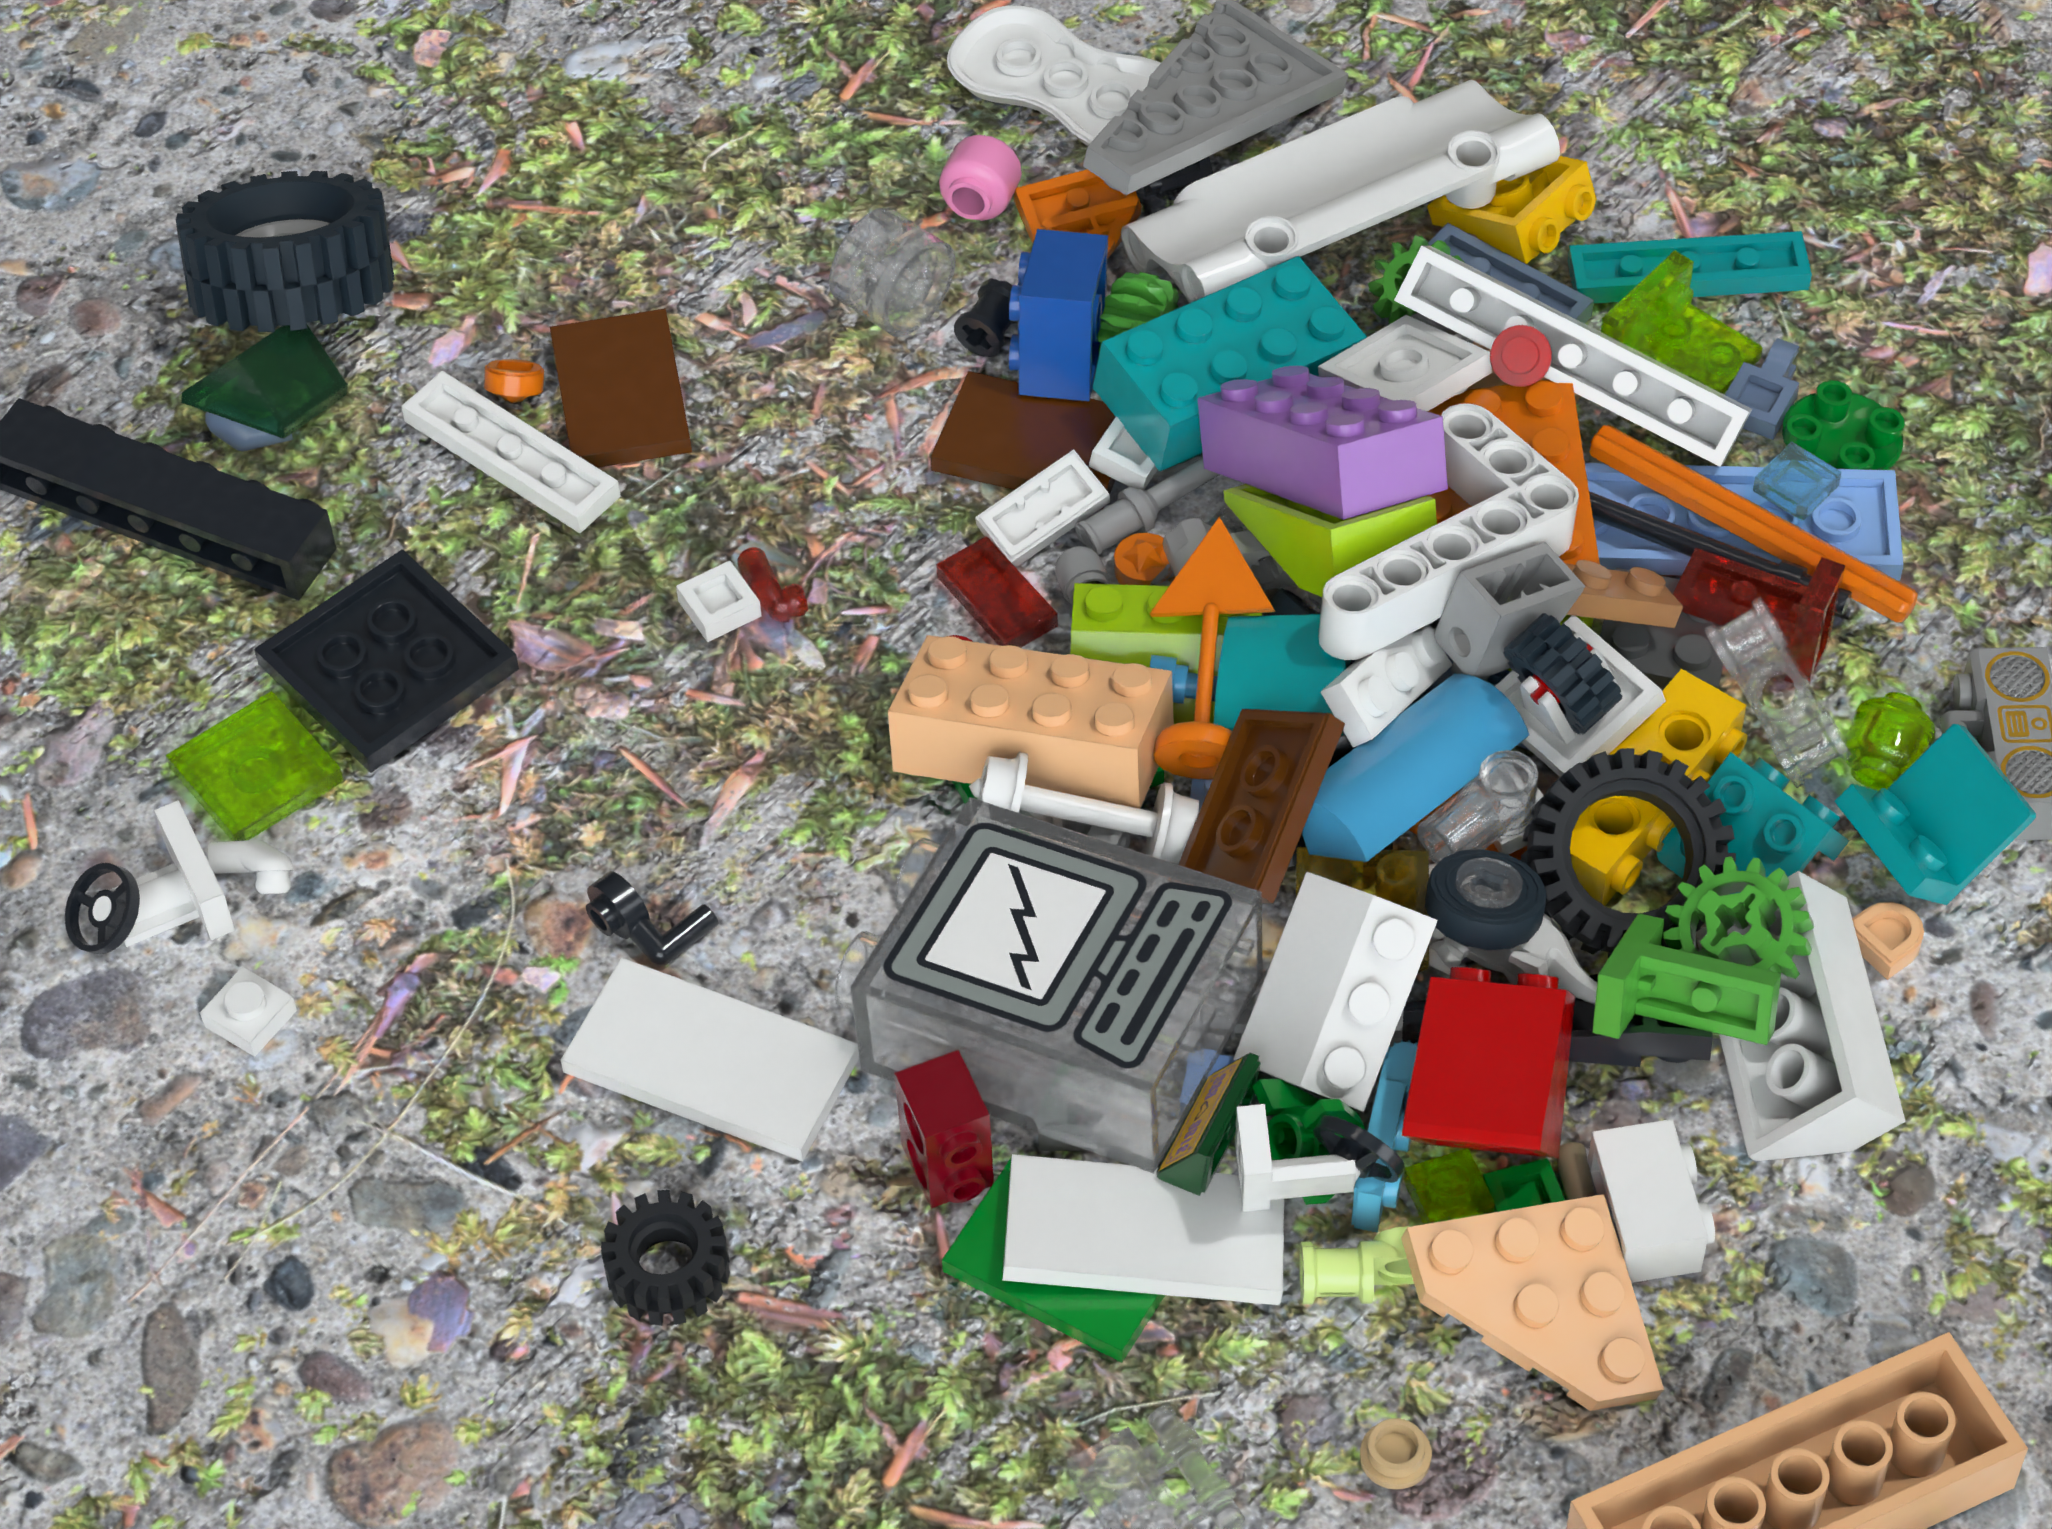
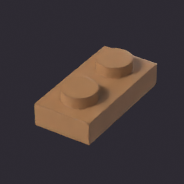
M1579 560L1576 562V565L1566 564L1585 585L1583 592L1570 608L1567 615L1675 628L1684 606L1665 586L1666 581L1659 574L1641 567H1633L1629 572L1610 570L1588 560Z

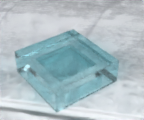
M1791 441L1755 476L1753 491L1803 522L1839 486L1842 472Z

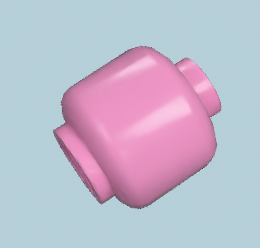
M978 134L965 137L954 147L939 178L940 193L946 204L961 217L981 221L996 218L1006 210L1015 189L1018 187L1022 176L1021 163L1015 152L1006 143L997 138Z

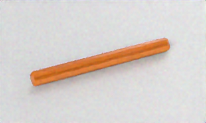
M1603 425L1592 438L1589 453L1598 461L1776 558L1784 559L1807 568V574L1811 577L1852 592V599L1896 623H1903L1912 613L1918 594L1909 586L1611 425Z

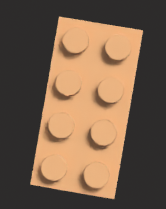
M927 635L888 710L893 772L972 784L978 778L981 779L988 756L1013 759L1019 752L1028 754L1025 785L1140 809L1159 767L1154 760L1155 740L1165 728L1174 725L1172 671L1150 668L1136 663L1122 664L1088 659L1074 654L1061 655L1022 649L1012 645L999 646L965 641L951 636L938 637Z

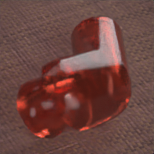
M751 547L740 553L737 559L740 573L759 599L760 605L773 620L789 623V618L804 616L807 613L808 604L803 587L794 583L781 589L769 560L762 549Z

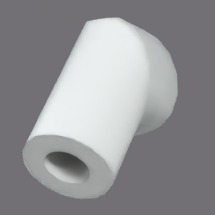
M259 840L209 842L208 862L214 874L257 872L255 886L260 894H284L290 890L289 871H294L290 857L266 842Z

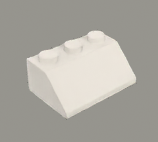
M1306 872L1233 1060L1236 1061L1248 1053H1253L1259 1056V1061L1261 1062L1260 1071L1327 1098L1341 1099L1348 1106L1364 1112L1438 920L1375 895Z

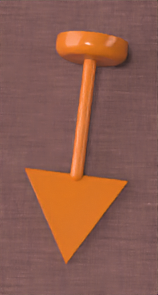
M1220 516L1150 612L1151 617L1203 615L1194 721L1177 723L1165 728L1157 736L1154 747V760L1163 770L1191 779L1210 780L1214 778L1232 734L1231 730L1221 725L1210 723L1219 615L1275 612Z

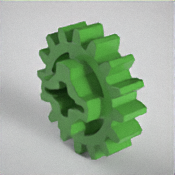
M1725 857L1723 873L1714 875L1706 865L1699 867L1703 883L1697 888L1684 882L1679 884L1678 889L1686 902L1684 906L1667 905L1666 914L1672 923L1679 926L1663 932L1664 940L1669 948L1746 966L1752 965L1751 967L1782 973L1793 979L1800 975L1795 963L1792 961V957L1794 955L1806 956L1811 954L1812 948L1808 939L1799 933L1813 929L1814 923L1809 912L1800 910L1807 903L1800 888L1795 887L1787 890L1790 881L1784 870L1778 868L1766 878L1765 868L1759 858L1753 857L1746 871H1739L1733 858ZM1779 908L1782 917V930L1777 941L1770 933V926L1777 919L1775 911ZM1699 920H1701L1706 925L1707 934L1700 941L1702 949L1698 952L1696 929ZM1733 925L1739 929H1745L1748 925L1750 927V930L1745 935L1736 931L1729 935L1727 933L1728 929Z

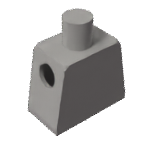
M1546 542L1461 571L1434 633L1436 642L1454 661L1451 666L1452 674H1466L1487 681L1490 675L1509 669V660L1504 657L1503 649L1542 613H1546L1548 616L1552 615L1560 623L1583 592L1585 585Z

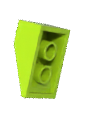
M1247 484L1223 490L1224 502L1297 586L1320 597L1323 596L1326 582L1334 576L1437 525L1435 498L1429 496L1343 520Z

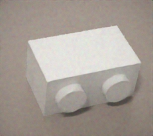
M1673 1119L1593 1131L1588 1164L1596 1195L1604 1194L1631 1283L1701 1272L1706 1245L1715 1241L1714 1221L1708 1203H1698L1693 1188V1184L1697 1182V1167L1694 1153L1689 1143L1680 1144Z

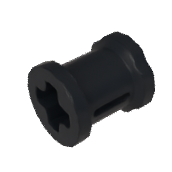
M993 278L984 281L977 292L979 300L972 310L961 314L956 320L954 333L958 341L972 353L982 357L997 355L1004 344V333L1011 324L1018 322L1010 321L1009 303L1013 286L1009 282Z

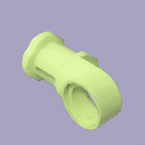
M1409 1226L1384 1230L1377 1234L1373 1241H1360L1357 1248H1315L1311 1241H1302L1299 1252V1279L1302 1304H1313L1316 1297H1358L1361 1304H1372L1374 1285L1414 1284L1401 1239Z

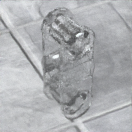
M1761 596L1752 601V608L1726 624L1720 627L1711 624L1704 628L1715 652L1729 674L1737 681L1767 733L1773 752L1796 788L1805 784V776L1838 757L1844 761L1853 757L1847 741L1825 706L1821 705L1789 650V643ZM1777 675L1789 676L1795 686V695L1791 703L1781 709L1768 708L1762 697L1765 683L1771 677ZM1823 739L1820 744L1799 755L1801 751Z

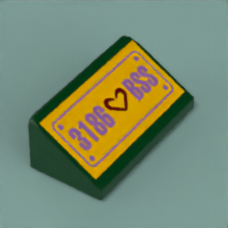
M1248 1053L1214 1072L1204 1081L1157 1170V1177L1160 1180L1198 1196L1202 1192H1206L1236 1134L1237 1107L1249 1106L1255 1098L1252 1086L1257 1083L1261 1062L1258 1055Z

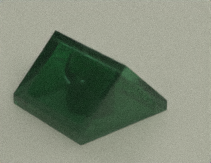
M290 325L279 327L275 332L270 333L184 390L181 396V403L285 439L346 396L348 383L308 325L307 329L294 331L290 330Z

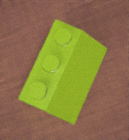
M1074 583L1070 654L1088 659L1122 664L1136 663L1146 667H1150L1151 655L1177 658L1176 664L1189 666L1188 672L1198 674L1203 615L1151 617L1150 612L1169 586ZM1262 613L1219 615L1214 676H1218L1222 643L1228 617L1262 616ZM1184 698V704L1173 702L1174 724L1194 721L1196 699ZM1214 701L1211 702L1210 723L1213 724L1215 711Z

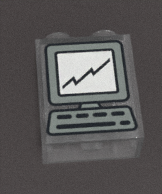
M970 797L941 843L921 838L908 852L896 885L895 904L898 912L882 936L862 931L852 940L838 970L835 983V1001L839 1007L854 1012L861 1071L895 1082V1072L959 1049L990 1116L1037 1133L1038 1128H1041L1040 1134L1154 1174L1263 978L1262 892Z

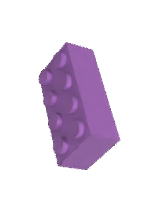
M1304 366L1277 368L1272 371V378L1258 382L1248 379L1228 381L1221 385V392L1198 398L1204 469L1343 520L1448 490L1443 416L1418 409L1414 401L1390 400L1381 397L1377 389H1356L1344 385V380L1339 377H1319L1309 374V369Z

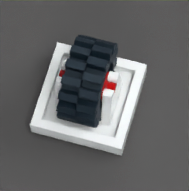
M1542 613L1503 649L1504 657L1509 660L1508 665L1512 671L1495 686L1511 701L1525 722L1529 736L1521 743L1560 777L1577 763L1587 761L1592 755L1604 751L1608 755L1666 702L1662 689L1578 617L1573 615L1562 625L1557 618L1552 615L1548 616L1546 613Z

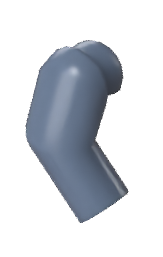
M218 399L208 407L205 414V422L209 430L238 451H248L293 440L286 411L256 418L236 402L229 399Z

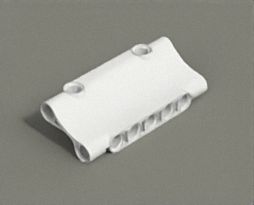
M1468 80L1416 103L1405 96L1392 98L1197 180L1178 194L1172 206L1123 226L1121 229L1122 243L1130 263L1138 273H1147L1162 266L1191 303L1297 256H1304L1443 195H1446L1447 199L1454 205L1462 208L1475 209L1483 207L1491 202L1495 196L1496 182L1502 179L1512 181L1558 161L1560 145L1553 126L1542 114L1525 115L1513 112L1498 103L1476 81Z

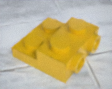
M1559 156L1558 161L1512 181L1502 179L1496 182L1495 196L1491 202L1483 207L1475 209L1462 208L1454 205L1447 199L1446 195H1443L1431 201L1427 208L1432 225L1444 227L1449 223L1466 233L1476 235L1483 242L1527 264L1537 257L1540 252H1552L1559 242L1560 233L1573 224L1575 220L1584 221L1589 218L1594 210L1597 198L1587 161Z

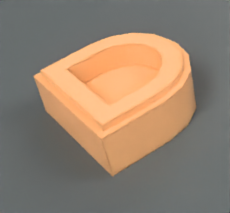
M1879 902L1852 918L1862 957L1887 980L1912 963L1919 955L1924 935L1923 923L1915 911L1907 906L1895 902Z

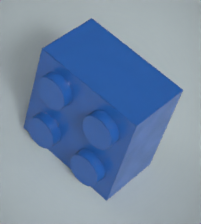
M1037 229L1031 252H1021L1018 285L1013 284L1009 303L1010 321H1018V335L1013 334L1010 342L1009 370L1019 371V395L1090 401L1099 359L1098 349L1100 342L1097 338L1101 327L1099 317L1103 314L1105 297L1107 296L1108 235Z

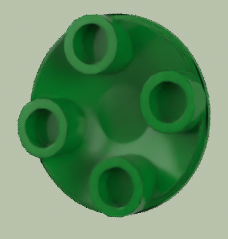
M1829 380L1819 384L1816 393L1801 398L1790 407L1782 424V436L1791 455L1806 468L1889 470L1896 464L1903 449L1902 433L1905 421L1897 410L1883 407L1870 398L1852 393L1850 387L1843 382Z

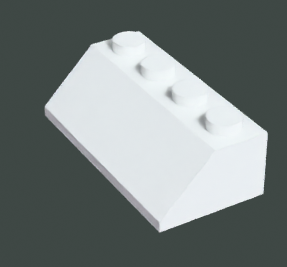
M1800 871L1788 877L1790 882L1787 890L1799 887L1807 903L1800 910L1809 912L1814 928L1799 934L1808 939L1812 951L1810 955H1794L1792 957V961L1800 973L1796 979L1781 973L1774 1034L1767 1045L1719 1034L1749 1158L1755 1161L1852 1152L1906 1122L1847 897ZM1779 908L1775 911L1777 919L1770 926V933L1777 941L1782 930V917ZM1733 925L1728 929L1727 933L1729 935L1736 931L1745 935L1750 930V927L1748 925L1745 929H1739ZM1706 927L1696 932L1699 951L1702 949L1700 941L1707 934Z

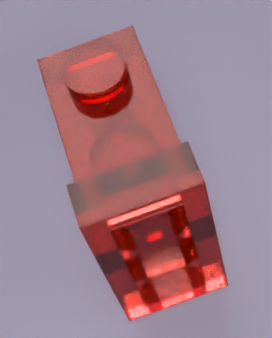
M1695 548L1673 595L1684 606L1681 612L1790 649L1784 680L1808 689L1829 645L1846 565L1821 557L1808 586Z

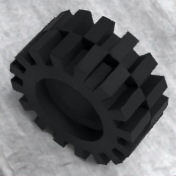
M657 1190L659 1202L649 1204L646 1193L634 1198L637 1209L635 1212L632 1213L625 1205L615 1212L618 1225L608 1221L604 1230L606 1242H601V1255L609 1290H612L613 1299L620 1308L627 1304L629 1316L638 1321L646 1310L648 1311L650 1324L659 1326L663 1324V1315L672 1313L674 1325L686 1323L684 1310L692 1308L697 1317L706 1313L708 1309L705 1297L710 1298L716 1303L723 1295L721 1282L728 1284L730 1275L728 1263H730L723 1224L718 1215L713 1218L712 1208L709 1204L702 1200L695 1208L693 1194L681 1191L678 1202H672L670 1190ZM661 1242H680L686 1244L692 1251L691 1260L686 1266L668 1274L647 1272L639 1263L640 1257L645 1250Z

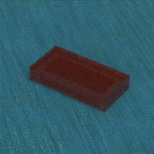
M987 536L936 564L937 578L999 646L1012 645L1022 648L1058 627V613Z

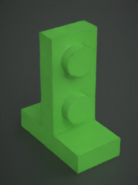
M1638 913L1598 973L1592 1033L1619 1039L1634 1014L1767 1045L1775 1030L1781 973L1662 946L1664 919Z

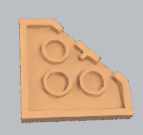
M1604 1194L1411 1226L1405 1230L1401 1239L1419 1302L1443 1318L1448 1313L1483 1335L1481 1342L1528 1372L1535 1368L1569 1390L1566 1396L1593 1411L1654 1400L1663 1392L1664 1387Z

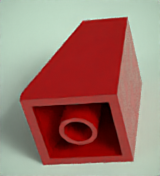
M1451 967L1450 978L1430 977L1403 1120L1402 1136L1424 1145L1559 1159L1575 996L1568 990L1558 989L1559 978L1547 975L1520 973L1518 974L1517 985L1491 983V971Z

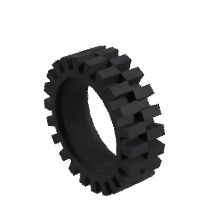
M1622 748L1612 755H1607L1606 751L1592 755L1583 763H1577L1557 779L1546 790L1545 795L1537 801L1530 813L1533 815V819L1525 827L1522 841L1528 842L1527 851L1521 855V861L1532 868L1540 876L1546 889L1544 913L1560 925V929L1568 941L1573 937L1583 942L1580 949L1593 955L1601 950L1608 952L1607 958H1609L1638 913H1623L1604 906L1589 895L1579 883L1574 872L1570 854L1572 831L1579 816L1591 804L1613 796H1631L1648 801L1665 812L1677 827L1684 845L1686 861L1681 882L1691 884L1695 888L1703 883L1699 867L1706 865L1714 875L1723 873L1725 857H1732L1734 862L1736 861V853H1728L1727 844L1734 840L1735 837L1732 824L1723 826L1719 816L1726 811L1720 798L1711 802L1704 793L1710 787L1701 775L1694 781L1684 774L1689 766L1677 759L1671 764L1662 762L1663 753L1648 750L1643 755H1634V748ZM1677 889L1676 893L1665 905L1659 909L1640 914L1664 919L1663 932L1671 928L1679 927L1672 923L1666 914L1667 905L1684 906L1686 900L1680 890ZM1699 920L1696 932L1702 929L1703 921ZM1663 936V937H1662V946L1668 947L1667 943H1666L1665 940H1664V936Z

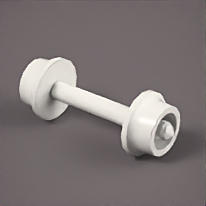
M1019 752L1013 759L988 756L981 779L978 778L969 785L974 797L977 798L974 822L992 823L1014 831L1019 810L1146 836L1144 862L1145 868L1155 869L1159 863L1179 864L1199 815V800L1175 793L1172 784L1169 783L1161 785L1153 811L1025 785L1028 754Z

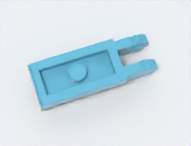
M1402 1040L1400 1043L1394 1042V1046L1388 1047L1367 1131L1388 1145L1394 1152L1396 1150L1408 1152L1411 1144V1139L1402 1136L1403 1120L1417 1051V1043L1413 1044L1410 1040L1408 1042H1403ZM1380 1159L1376 1161V1163L1386 1166ZM1403 1172L1398 1181L1394 1183L1384 1182L1373 1177H1358L1354 1188L1351 1222L1354 1228L1378 1233L1383 1207L1396 1209Z

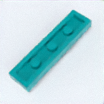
M1802 231L1569 245L1567 260L1572 289L1593 299V303L1809 290L1812 276Z

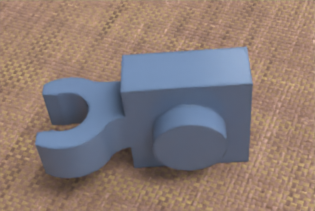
M1777 338L1761 368L1743 362L1725 394L1752 409L1743 429L1774 440L1783 424L1787 411L1794 404L1798 396L1799 382L1791 379L1797 367L1792 362L1799 352L1800 346Z

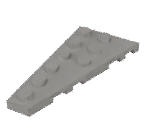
M1216 0L1213 12L1209 16L1204 14L1197 22L1189 39H1182L1150 75L1147 87L1143 91L1137 90L1129 99L1125 112L1121 116H1114L1087 146L1083 167L1104 180L1110 188L1128 195L1342 94L1348 73L1236 1Z

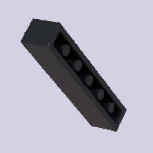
M18 398L0 420V490L298 601H300L337 549L328 511L311 500L304 498L295 499L273 491L259 481L240 479L218 471L214 466L204 461L194 462L169 453L157 444L151 442L141 443L119 435L105 425H92L67 416L52 406L46 405L42 407Z

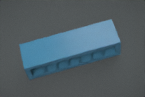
M1454 673L1398 715L1375 738L1358 745L1327 769L1302 831L1309 855L1363 862L1369 861L1527 738L1529 732L1520 713L1511 701L1490 683L1475 676Z

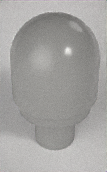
M1076 546L1069 548L1059 556L1056 562V580L1065 600L1072 606L1074 583L1110 584V578L1101 558L1088 547Z

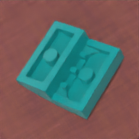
M1321 614L1228 617L1218 669L1214 724L1233 731L1242 709L1331 713L1333 715L1321 691L1350 666L1351 660L1332 657L1320 646L1318 634Z

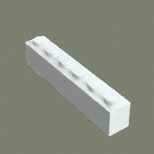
M1421 246L1394 301L1490 350L1496 337L1509 327L1527 325L1536 328L1547 338L1552 350V362L1547 374L1544 376L1545 378L1555 383H1573L1574 393L1719 467L1724 464L1752 411L1751 408L1432 246Z

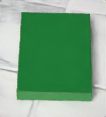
M1010 1158L943 1257V1272L1122 1363L1165 1295L1002 1280L1011 1166Z

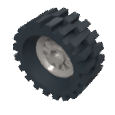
M297 171L281 172V177L267 179L266 174L251 176L249 183L239 184L236 181L222 184V191L219 193L207 190L197 195L198 202L188 201L182 207L183 213H177L176 227L189 306L192 307L193 314L198 318L206 316L208 324L220 326L228 322L229 330L244 331L250 325L257 326L258 332H275L277 326L290 325L291 331L307 329L306 323L320 321L322 325L338 322V315L342 313L352 317L365 311L364 304L377 305L384 299L383 293H390L394 287L393 280L395 279L384 199L380 189L373 188L372 182L365 179L354 182L353 175L344 173L329 178L327 171H312L308 176H298Z

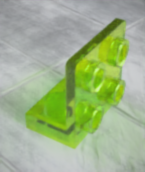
M1674 250L1602 317L1601 332L1725 394L1743 362L1755 365L1761 359L1763 348L1758 343L1690 304L1694 293L1693 289L1690 288L1694 261Z

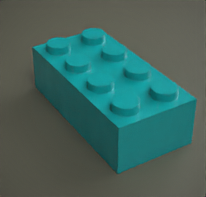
M1297 256L1102 341L1093 389L1115 417H1118L1127 432L1143 452L1149 456L1159 472L1203 453L1198 409L1199 397L1221 392V385L1228 381L1248 379L1258 382L1272 378L1273 370L1285 366H1304L1309 369V374L1319 376V365L1364 340L1367 336L1304 261Z

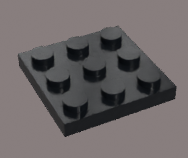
M403 549L254 649L258 665L370 773L519 670L516 653Z

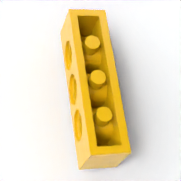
M1680 669L1662 691L1666 702L1608 755H1612L1622 748H1634V755H1643L1648 750L1663 753L1662 762L1671 764L1677 759L1689 766L1684 774L1694 781L1701 775L1708 782L1730 752L1739 757L1747 741V734L1742 732L1747 705L1687 671ZM1613 796L1591 804L1579 816L1571 837L1570 854L1572 867L1579 883L1592 898L1604 906L1616 892L1622 895L1626 894L1634 885L1642 870L1643 859L1652 848L1658 852L1662 850L1664 846L1662 841L1670 830L1675 828V824L1665 812L1650 802L1636 797Z

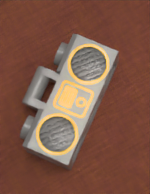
M2047 647L1977 648L1969 651L1964 674H1955L1953 681V703L1955 710L1941 715V732L1943 734L1952 724L1965 726L1973 737H1977V742L2035 811V820L2014 840H2052V673Z

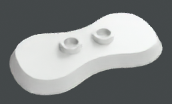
M1014 5L991 9L972 20L957 35L947 55V64L950 72L973 95L987 101L1028 107L1047 114L1061 122L1087 146L1114 116H1121L1125 112L1129 99L1137 90L1143 91L1147 87L1150 75L1161 64L1149 58L1107 52L1093 47L1076 37L1052 15L1036 8Z

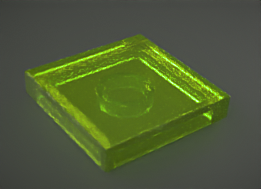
M270 691L165 755L171 771L231 841L250 840L344 781L338 764L273 691Z

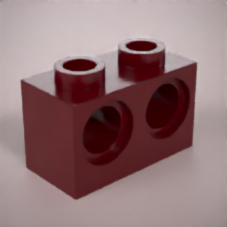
M959 1049L895 1072L901 1145L931 1209L948 1202L963 1203L978 1196L984 1189L991 1187L994 1183L990 1114Z

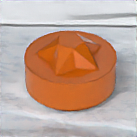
M502 359L491 361L485 366L484 389L490 393L500 395L505 401L512 403L522 402L528 396H535L543 392L544 369L539 364L526 360Z
M1136 533L1123 539L1116 547L1114 553V573L1117 581L1122 585L1168 586L1174 578V573L1163 549L1164 537L1153 533Z

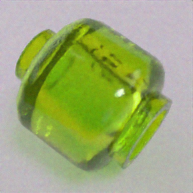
M1889 692L1884 697H1873L1862 701L1855 710L1842 745V755L1845 763L1851 768V775L1862 785L1874 790L1888 789L1933 744L1936 736L1935 725L1930 717L1921 710L1922 706L1915 698L1899 692Z

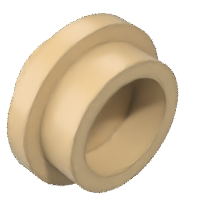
M1392 1418L1384 1420L1372 1427L1362 1440L1360 1463L1363 1471L1374 1483L1384 1488L1405 1489L1412 1487L1426 1476L1431 1465L1432 1450L1428 1438L1415 1424L1405 1419Z

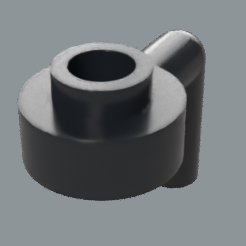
M609 871L587 888L590 902L586 905V911L594 925L606 936H611L615 933L623 939L631 938L647 958L658 966L670 963L719 924L714 912L708 906L702 904L662 935L651 923L648 910L639 894L618 873Z

